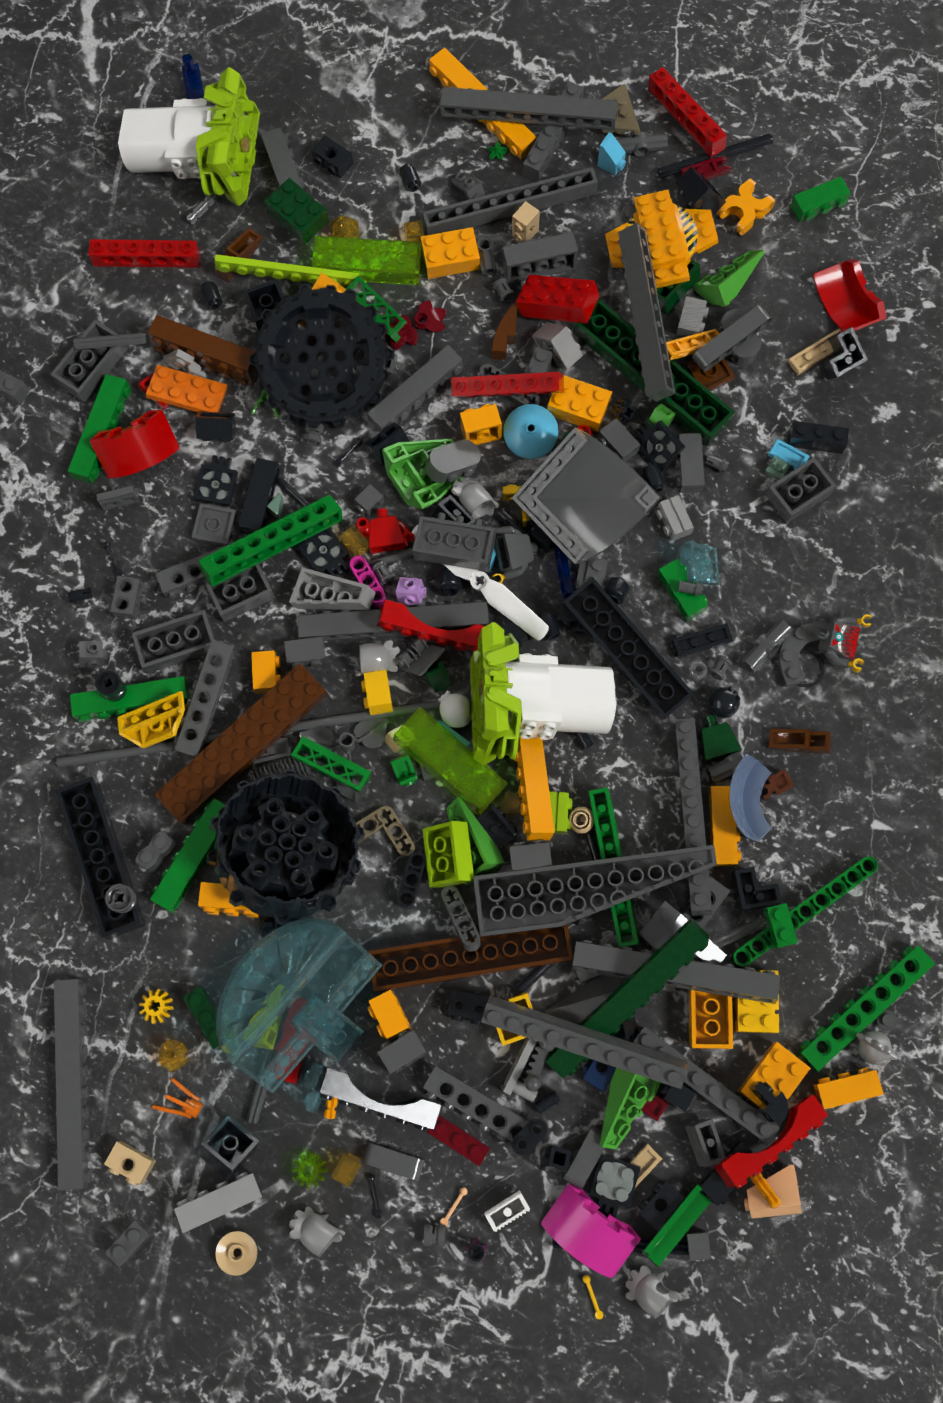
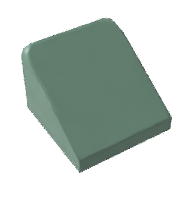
M280 493L267 505L270 514L278 520L281 519L284 504L282 494Z

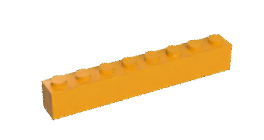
M445 47L429 59L430 73L432 76L437 77L444 87L488 90ZM477 119L480 122L482 121L487 129L494 133L499 141L505 144L514 156L517 155L521 160L529 154L537 139L523 123Z

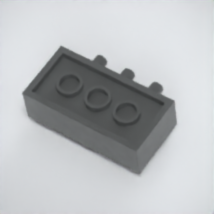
M438 513L437 519L420 516L412 549L414 560L489 572L496 539L495 528L486 526L484 528L481 519H475L474 524L463 523V516H457L456 522L445 520L446 515L444 513Z

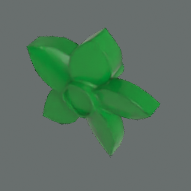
M499 142L495 144V147H487L488 151L491 152L489 160L497 156V159L502 161L503 155L508 152V149L501 147Z

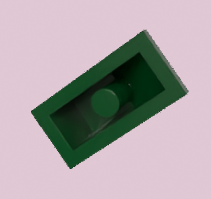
M439 659L423 674L435 693L445 690L452 684L444 665Z

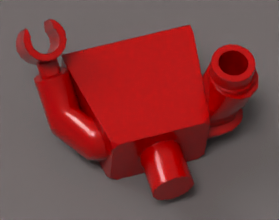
M386 508L376 510L377 518L371 519L370 523L364 517L359 518L356 522V529L360 535L369 538L371 554L406 549L405 545L408 546L409 542L415 541V536L411 533L410 529L402 521L397 520L396 516H388Z

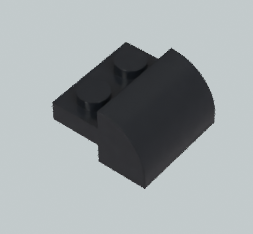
M754 1081L748 1088L762 1102L757 1110L771 1125L779 1126L785 1120L788 1113V1102L783 1092L774 1091L767 1082Z

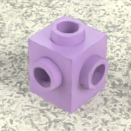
M400 577L395 592L398 602L407 605L421 604L422 599L426 597V587H424L422 579Z

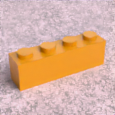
M711 786L708 790L710 841L711 845H714L717 866L714 867H736L738 862L741 861V850L737 848V842H740V831L737 830L731 811L730 786Z

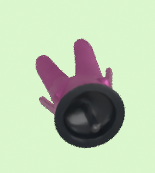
M475 1238L472 1246H466L469 1259L475 1262L484 1260L487 1245L481 1246L479 1240Z

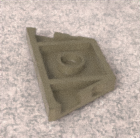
M623 84L602 99L618 101L615 130L602 129L603 133L625 134V131H634L635 135H640V128L626 85Z

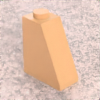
M789 1165L766 1179L781 1201L777 1208L772 1209L767 1203L768 1201L765 1200L756 1185L747 1190L748 1198H744L745 1210L750 1211L751 1218L802 1213L795 1166Z

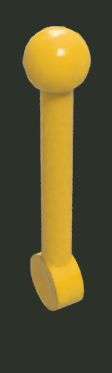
M584 1275L582 1281L586 1283L596 1311L595 1317L602 1319L603 1312L599 1310L590 1284V1276Z

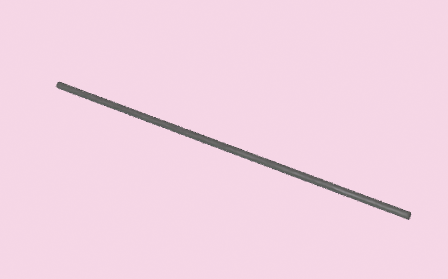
M471 695L465 696L471 702ZM437 700L393 707V712L370 715V711L299 721L287 733L440 710V702ZM222 733L207 735L204 745H210ZM173 740L160 742L144 749L140 746L62 757L57 758V766L60 768L175 750L176 746Z

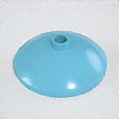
M535 404L523 405L513 410L507 417L503 430L504 440L508 448L515 455L525 459H537L548 454L555 446L558 438V424L553 414L546 408ZM533 426L535 429L534 431H529L528 427Z

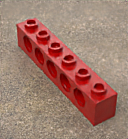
M662 67L649 75L648 91L711 158L723 151L726 147L727 134L666 69Z
M90 239L89 258L93 266L199 268L200 250L197 241Z
M560 372L451 378V395L456 398L564 393V374Z

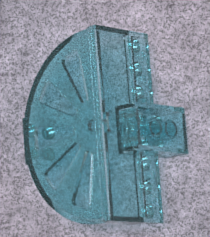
M316 918L301 919L277 928L261 940L259 939L232 969L233 972L222 992L216 1017L217 1037L222 1051L235 1067L272 1094L314 1045L338 1063L364 1032L343 1011L383 965L343 929L328 920Z

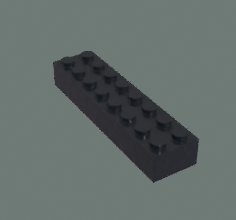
M593 576L563 601L562 605L662 720L666 719L694 694Z
M92 776L55 790L102 938L110 940L146 926L138 900L131 911L122 914L108 908L105 901L106 892L115 884L127 885L133 890L134 888L99 781ZM120 895V896L118 897V901H119V902H123V901H124V900H123V896H124V895Z

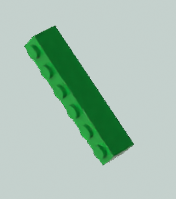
M109 374L105 375L68 469L72 479L93 484L94 480L98 478L101 463L89 440L99 431L118 427V418L123 413L125 400L131 393V388L126 379Z
M184 676L126 685V695L116 702L108 701L98 690L70 694L72 717L81 723L89 722L93 718L108 719L111 715L121 716L179 691L183 692L184 705L190 698L188 681Z
M215 798L207 802L203 810L205 811L204 814L193 825L194 830L183 840L182 844L184 846L180 852L177 851L173 856V863L170 868L163 872L161 876L162 881L159 886L156 885L153 888L151 901L173 914L175 913L206 863L207 853L215 848L216 834L209 827L211 819L217 817L219 810L225 804Z

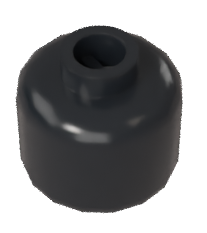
M444 568L437 574V588L440 593L445 596H454L461 590V578L454 575L448 568Z
M612 577L607 580L604 590L618 605L626 600L629 585L622 577Z

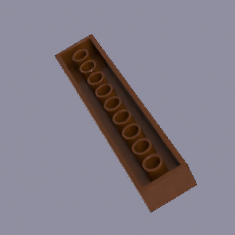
M299 663L154 795L179 823L186 825L205 807L208 801H212L213 798L219 795L329 694L304 666Z
M568 925L480 937V947L472 952L464 949L459 937L368 951L373 992L378 993L573 961ZM468 935V941L473 943L474 941L471 939V936Z

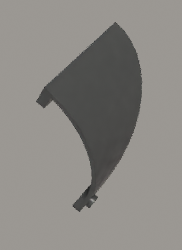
M576 427L512 497L574 564L588 561L605 551L630 531L662 498L613 451Z

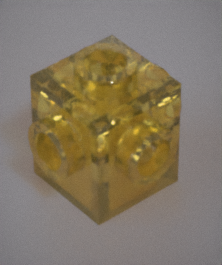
M340 215L331 222L332 239L349 245L360 237L357 220Z
M170 1039L161 1045L162 1049L157 1051L159 1063L163 1068L167 1067L170 1073H174L191 1061L186 1054L189 1052L186 1045L178 1040L172 1041Z

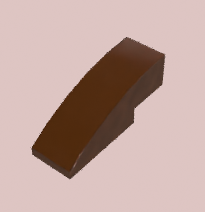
M248 228L226 248L225 256L250 259L262 242L263 237L251 228ZM215 268V273L228 283L238 274L236 272H221Z
M514 303L509 308L496 330L492 345V359L506 360L507 344H515L518 314L517 303Z
M770 729L769 748L792 752L831 754L832 735L830 731Z

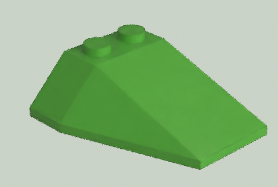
M453 439L398 442L382 449L387 476L407 505L422 510L436 504L453 487L454 482L448 481L441 484L433 481L425 470V464L431 451L454 443Z

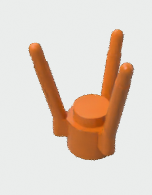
M171 1078V1081L187 1094L191 1100L187 1098L183 1102L172 1096L165 1095L166 1099L182 1106L184 1111L153 1105L152 1109L185 1116L189 1119L191 1117L197 1118L203 1106V1103L199 1102L201 1098L190 1092L175 1078Z

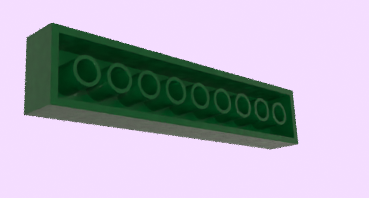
M598 298L588 323L573 322L572 332L644 392L645 383L641 375V362L638 358L639 348L635 341L636 331L633 326ZM670 360L675 394L656 403L658 405L663 404L676 413L674 418L690 432L701 433L702 442L708 446L732 422L735 411L675 361Z

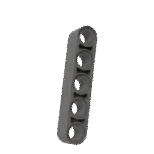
M757 305L697 350L692 359L704 372L708 371L771 322L772 317L761 305Z

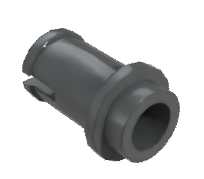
M709 453L704 465L716 468L721 473L722 471L726 472L730 462L726 458L723 460Z
M680 580L678 592L694 594L695 597L697 595L701 596L703 584Z

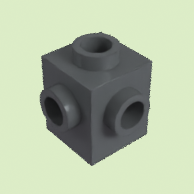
M79 641V667L90 669L103 668V660H107V649H103V641Z

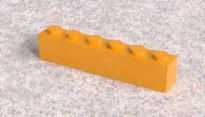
M519 737L515 761L518 764L516 778L520 781L518 795L522 797L520 812L521 815H524L523 833H526L527 841L550 840L555 831L543 740L540 738L522 739Z

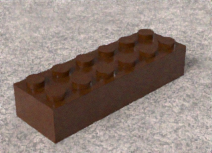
M156 315L147 333L155 351L161 355L180 349L193 356V361L207 372L218 373L228 380L234 379L244 386L250 385L253 387L259 375L257 367L249 364V356L256 352L159 315Z

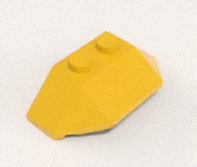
M179 691L117 717L119 735L143 749L176 736L185 711L183 692Z

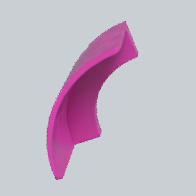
M568 1184L542 1220L541 1225L564 1250L578 1261L606 1277L613 1278L641 1239L631 1225L618 1220L610 1214L606 1217L598 1211L600 1206L583 1189Z

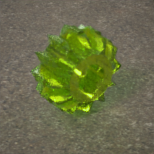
M312 1152L308 1153V1160L304 1154H301L302 1162L299 1160L294 1161L299 1168H292V1172H298L299 1174L293 1177L294 1181L301 1178L300 1187L304 1185L305 1181L307 1182V1189L311 1188L312 1182L315 1187H318L319 1182L317 1179L320 1181L325 1180V1177L320 1173L327 1172L326 1168L321 1169V1166L326 1161L323 1160L318 1163L320 1155L317 1154L313 1159ZM306 1165L314 1167V1171H312L313 1176L305 1173V1170H307Z

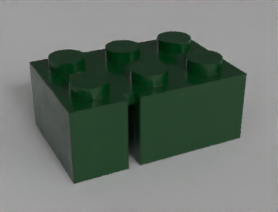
M288 178L278 187L279 192L275 190L264 200L266 211L305 245L330 222L328 211L319 202L314 201L313 197L291 178Z

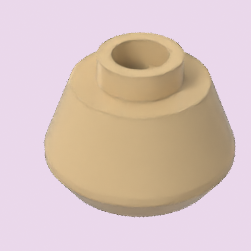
M577 807L570 813L569 819L573 831L583 834L592 829L594 817L590 809Z

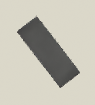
M593 1125L587 1132L563 1177L564 1180L579 1189H582L604 1150V1147L600 1146L602 1131Z
M368 1142L362 1161L364 1164L416 1181L420 1179L425 1162L421 1158L372 1142Z

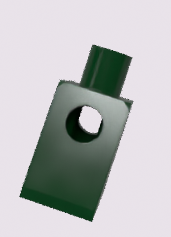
M715 715L704 718L707 728H703L699 732L703 763L722 759L742 750L727 722L718 724Z

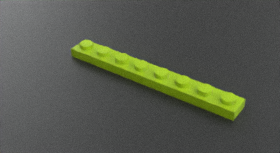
M215 255L216 270L225 273L252 274L257 277L267 276L278 280L290 279L294 282L305 281L311 284H315L321 273H324L345 288L359 276V273Z

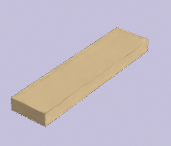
M835 330L789 358L787 362L795 373L800 375L833 355L835 352L828 338L841 330Z

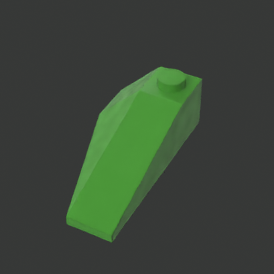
M749 250L732 260L733 264L718 268V273L711 276L708 274L692 286L693 289L713 306L724 307L729 305L730 301L738 295L762 258L764 250Z
M457 797L446 808L448 820L467 822L474 876L494 874L505 864L501 853L463 800ZM474 881L465 883V885H469Z
M616 1068L610 1085L600 1139L601 1147L615 1150L618 1148L631 1130L630 1124L636 1116L640 1117L643 1113L641 1111L642 1107L647 1101L651 1102L655 1097L661 1082Z

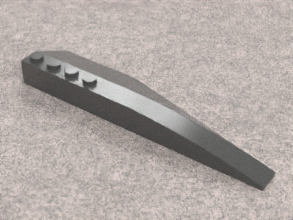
M714 845L473 876L480 937L561 927L717 866Z

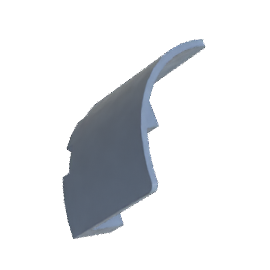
M746 754L739 762L731 780L730 806L735 822L741 832L748 839L759 842L772 829L766 821L760 806V795L771 772L758 759Z

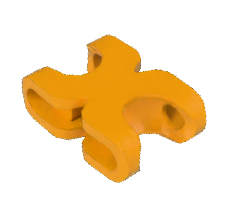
M751 178L739 187L737 196L730 195L725 199L726 203L716 213L722 219L729 215L738 216L740 221L738 222L736 232L741 236L753 227L755 218L762 219L770 212L776 201L770 195L763 199L754 198L752 193L754 192L756 182Z

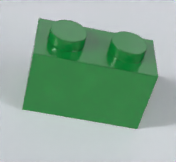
M787 903L763 910L774 950L798 943Z

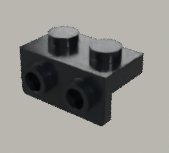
M492 804L477 820L500 851L517 838L518 834L516 831L518 829L512 821L507 822L504 818L505 813L499 806L495 807Z

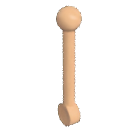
M465 1187L460 1189L459 1196L445 1218L440 1220V1224L448 1225V1219L462 1197L468 1193Z

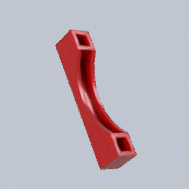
M386 599L381 604L377 626H380L385 631L395 630L404 636L414 635L423 641L433 640L437 641L438 645H452L457 650L465 651L467 649L473 652L478 650V637L481 629L485 627L476 624L461 630L437 629L417 619L404 604Z
M814 1094L807 1096L790 1108L784 1130L769 1147L757 1153L730 1154L716 1164L714 1168L728 1189L733 1187L739 1189L748 1182L746 1179L752 1175L754 1177L763 1171L762 1166L766 1163L770 1165L778 1160L779 1157L777 1155L780 1152L786 1153L794 1147L793 1142L797 1139L798 1141L805 1139L809 1135L808 1131L813 1128L815 1130L824 1124L823 1119L828 1114Z

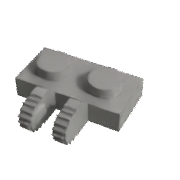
M180 349L165 355L162 361L167 364L168 368L178 371L182 369L183 372L192 375L201 372L200 365L193 361L194 357Z

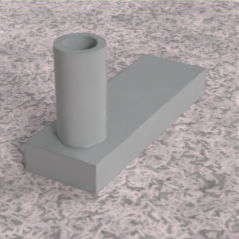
M525 1039L500 1089L509 1095L514 1092L531 1102L535 1100L538 1091H529L525 1084L518 1081L537 1042L536 1040Z

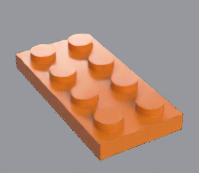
M157 365L148 386L146 398L194 412H219L227 391V384Z

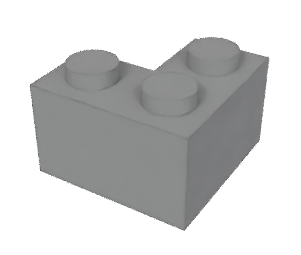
M547 322L532 335L539 348L553 352V359L558 367L569 369L583 356L580 351V345L574 341L572 332L567 326Z

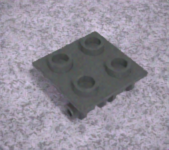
M417 637L409 645L410 649L407 648L398 657V669L421 676L441 657L445 649L426 643L427 641L420 640Z

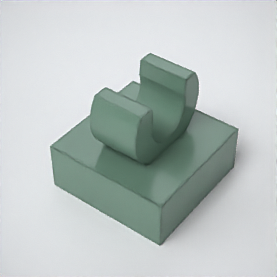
M774 456L765 470V474L778 481L785 476L790 468V464Z

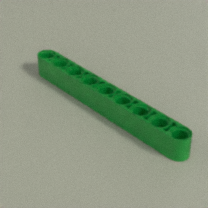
M871 856L864 857L790 910L789 913L794 930H797L875 873L878 869L877 860ZM863 862L870 864V871H866L863 868ZM848 873H851L855 876L854 883L848 880ZM833 884L840 888L839 894H835L832 891ZM816 896H821L824 899L823 906L817 904ZM801 907H805L808 910V917L801 915ZM768 927L731 954V963L735 967L742 968L749 965L773 947L772 940L768 936ZM754 941L761 944L760 952H756L753 949L752 944ZM738 953L745 955L746 960L744 964L737 961L736 956Z

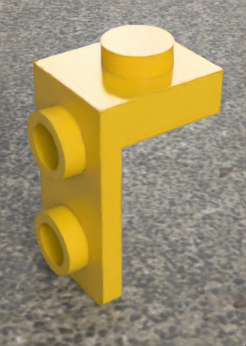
M510 484L503 487V500H513L512 497L522 486ZM522 509V527H526V521H530V517Z

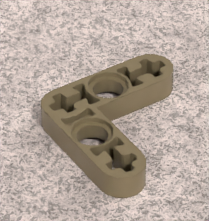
M383 806L356 822L357 826L363 828L366 821H373L375 823L373 830L367 831L364 829V839L360 840L358 844L384 828L402 857H409L410 854L415 852L413 841L391 807ZM382 812H391V814L389 815L391 821L393 822L394 820H396L397 822L391 823L386 828L385 825H388L389 823L385 818L381 819V817L383 816ZM393 827H400L402 833L398 837H393L391 829ZM404 836L407 837L403 839L407 846L411 845L409 853L401 851L403 849L401 842L396 844V841L401 840Z

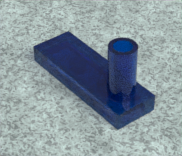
M185 54L182 57L184 64L182 71L187 99L204 98L199 63L194 64L192 56Z
M555 544L554 553L561 595L563 598H568L574 593L568 556Z

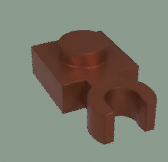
M785 769L768 778L770 784H764L763 789H767L768 793L763 796V799L770 798L774 791L779 796L795 787Z

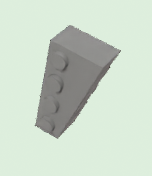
M302 568L289 603L297 609L369 610L376 592L366 584Z
M247 1172L235 1176L237 1181L229 1184L226 1180L216 1185L217 1190L209 1193L208 1189L196 1194L197 1199L189 1202L187 1198L176 1203L177 1208L173 1209L181 1234L261 1198L262 1195L253 1173L248 1175Z

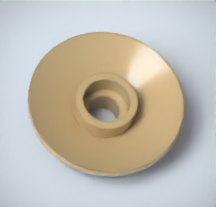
M241 1231L230 1232L222 1237L215 1253L217 1264L221 1270L234 1276L248 1272L254 1266L258 1254L254 1239ZM236 1248L241 1250L240 1256L234 1254Z

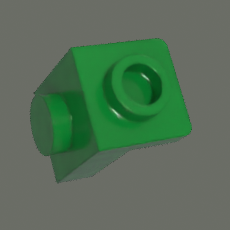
M408 754L390 760L400 786H409L415 782L414 780L418 779Z

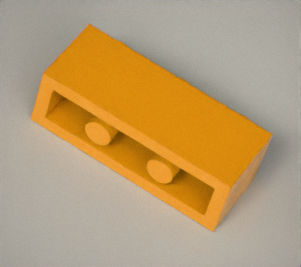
M869 1067L857 1069V1074L850 1075V1072L837 1074V1079L831 1080L830 1077L818 1079L819 1083L813 1085L818 1102L823 1109H828L884 1095L877 1070H870Z

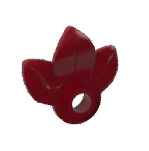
M427 300L420 304L418 313L413 318L414 326L418 329H427L434 333L441 332L445 329L442 321L446 316L447 310L433 308L431 301Z
M400 315L407 323L398 331L397 334L401 338L397 342L387 333L385 335V338H390L391 345L396 351L405 342L413 346L417 344V331L412 327V322L406 315ZM396 318L393 323H390V327L393 329L400 320Z

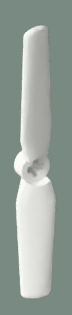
M418 525L412 531L414 536H416ZM445 565L454 575L470 581L473 588L481 591L491 606L534 639L539 641L547 634L549 626L503 584L491 580L483 571ZM484 577L483 581L485 583L483 585L478 584L477 578L482 579Z

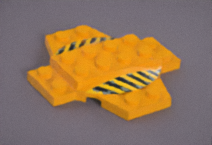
M669 190L633 197L636 212L630 220L605 234L611 266L613 268H624L621 260L622 251L618 243V232L638 223L646 229L656 288L690 281L687 265L690 263L693 254H699L718 244V236L711 210L683 209L672 203Z

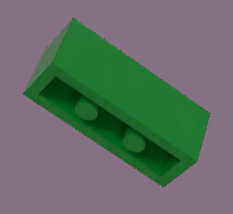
M840 176L794 195L790 206L799 222L809 221L819 214H826L836 207L841 208L845 206L851 192Z
M678 558L658 570L657 576L686 622L706 611L708 600L703 593L701 596L697 595L695 597L694 594L678 592L680 580L697 583L694 578L689 576L685 563H681Z

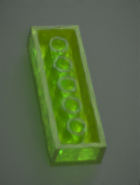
M315 236L312 267L359 273V277L364 282L420 285L423 254L422 242Z
M421 707L394 734L393 741L428 770L453 794L460 797L479 816L483 814L508 784L487 764L481 765L476 761L471 750Z

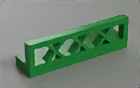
M357 276L346 290L348 288L353 290L361 283L363 285V293H357V302L364 307L372 305L377 311L378 307H386V315L379 316L377 313L375 321L377 323H385L388 329L387 334L397 342L401 338L397 333L407 322L368 284ZM374 295V304H366V296ZM390 318H398L400 322L392 329L390 327Z
M304 736L291 754L292 758L360 793L364 785L368 784L371 778V771ZM302 751L310 756L302 757L298 753ZM315 759H317V760H319V761H321V762H323V763H325V764H327V765L319 766L318 764H316V760H315ZM332 767H333L334 769H336V770H338V771L344 773V774H341V775L335 774V773L333 772ZM349 776L359 781L360 784L357 786L352 783Z
M696 1185L675 1213L643 1250L642 1254L657 1267L662 1264L711 1201L700 1192L702 1190L700 1186Z

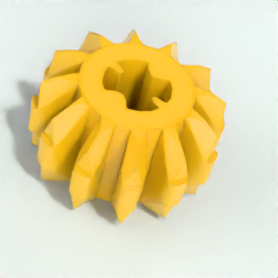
M157 989L155 993L153 990H149V997L146 995L142 996L145 1003L140 1002L139 1006L144 1007V1009L139 1011L141 1015L146 1014L144 1020L148 1021L151 1019L152 1024H156L157 1019L160 1023H163V1015L170 1018L171 1015L167 1010L174 1009V1007L168 1006V1004L173 1002V999H166L169 993L164 992L162 994L161 989ZM154 1002L160 1003V1007H157L158 1011L152 1008L155 1006Z

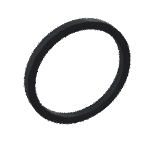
M801 650L800 654L807 653L813 655L821 665V675L817 681L811 684L797 685L800 687H812L823 678L825 672L824 663L816 653L809 650Z

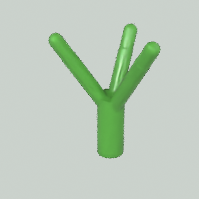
M262 390L261 396L251 411L252 415L264 398L268 400L269 394L266 390ZM272 409L276 418H279L277 409Z

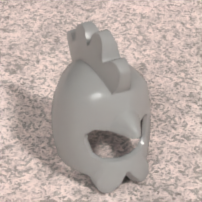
M463 478L454 482L451 492L459 496L461 506L474 519L480 518L485 514L492 516L494 508L499 507V504L494 501L491 495L479 483H474L472 480L467 481ZM490 501L486 507H479L484 502Z
M392 639L386 640L384 644L365 643L359 645L360 665L354 670L355 676L360 677L364 675L363 673L380 670L397 672V661L400 656L397 654L400 652V648L397 645L392 646Z
M869 1031L865 1034H856V1037L859 1039L858 1051L860 1057L865 1062L885 1066L891 1060L898 1059V1056L893 1051L890 1039L882 1032Z
M306 1207L304 1212L296 1211L294 1214L295 1219L289 1222V1227L292 1229L289 1237L294 1240L300 1239L307 1250L318 1257L328 1249L332 1242H340L345 1232L326 1221L329 1214H316L311 1207Z
M642 1265L640 1271L637 1269L632 1270L630 1275L633 1280L629 1279L626 1282V1287L629 1289V1292L626 1293V1298L631 1301L636 1300L639 1306L654 1319L660 1316L671 1302H677L678 1299H682L680 1293L669 1290L663 1285L664 1272L655 1275L651 1273L647 1265Z

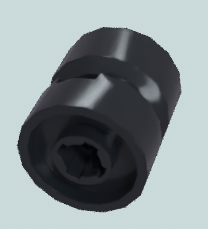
M105 671L96 678V689L108 701L116 702L126 695V684L115 672Z

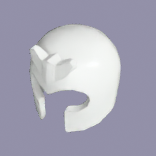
M447 690L438 699L442 721L449 727H464L471 721L470 702L465 696L457 693L451 694Z

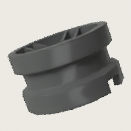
M115 884L106 892L105 901L108 908L122 914L134 908L137 897L134 890L129 886ZM120 895H124L123 902L118 901Z

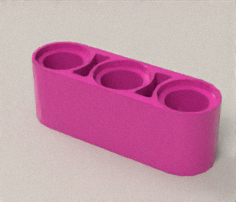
M362 556L353 557L350 561V567L356 581L363 584L367 579L372 580L373 582L368 586L376 592L375 595L382 596L380 600H373L371 604L373 608L378 609L386 599L385 593L366 559ZM357 564L364 565L363 568L359 570L354 568Z

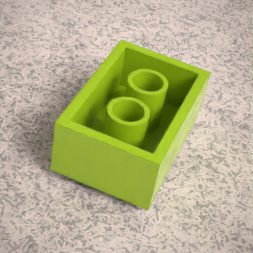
M449 821L423 828L429 887L445 888L474 881L467 822Z

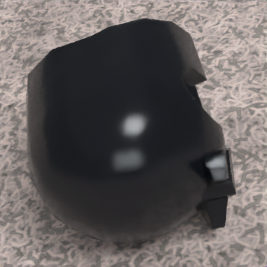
M731 686L729 688L720 687L715 689L709 697V709L717 718H731L739 709L740 697L738 692Z

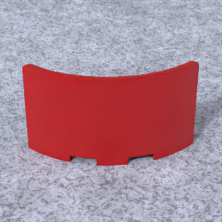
M848 259L813 274L814 283L821 302L832 321L840 330L853 327L854 331L887 318L884 301L879 299L872 290L868 292L865 287L867 282L859 260Z
M162 409L148 410L139 418L131 421V426L124 429L120 426L99 431L89 440L108 478H119L150 468L165 460L179 449L178 442Z

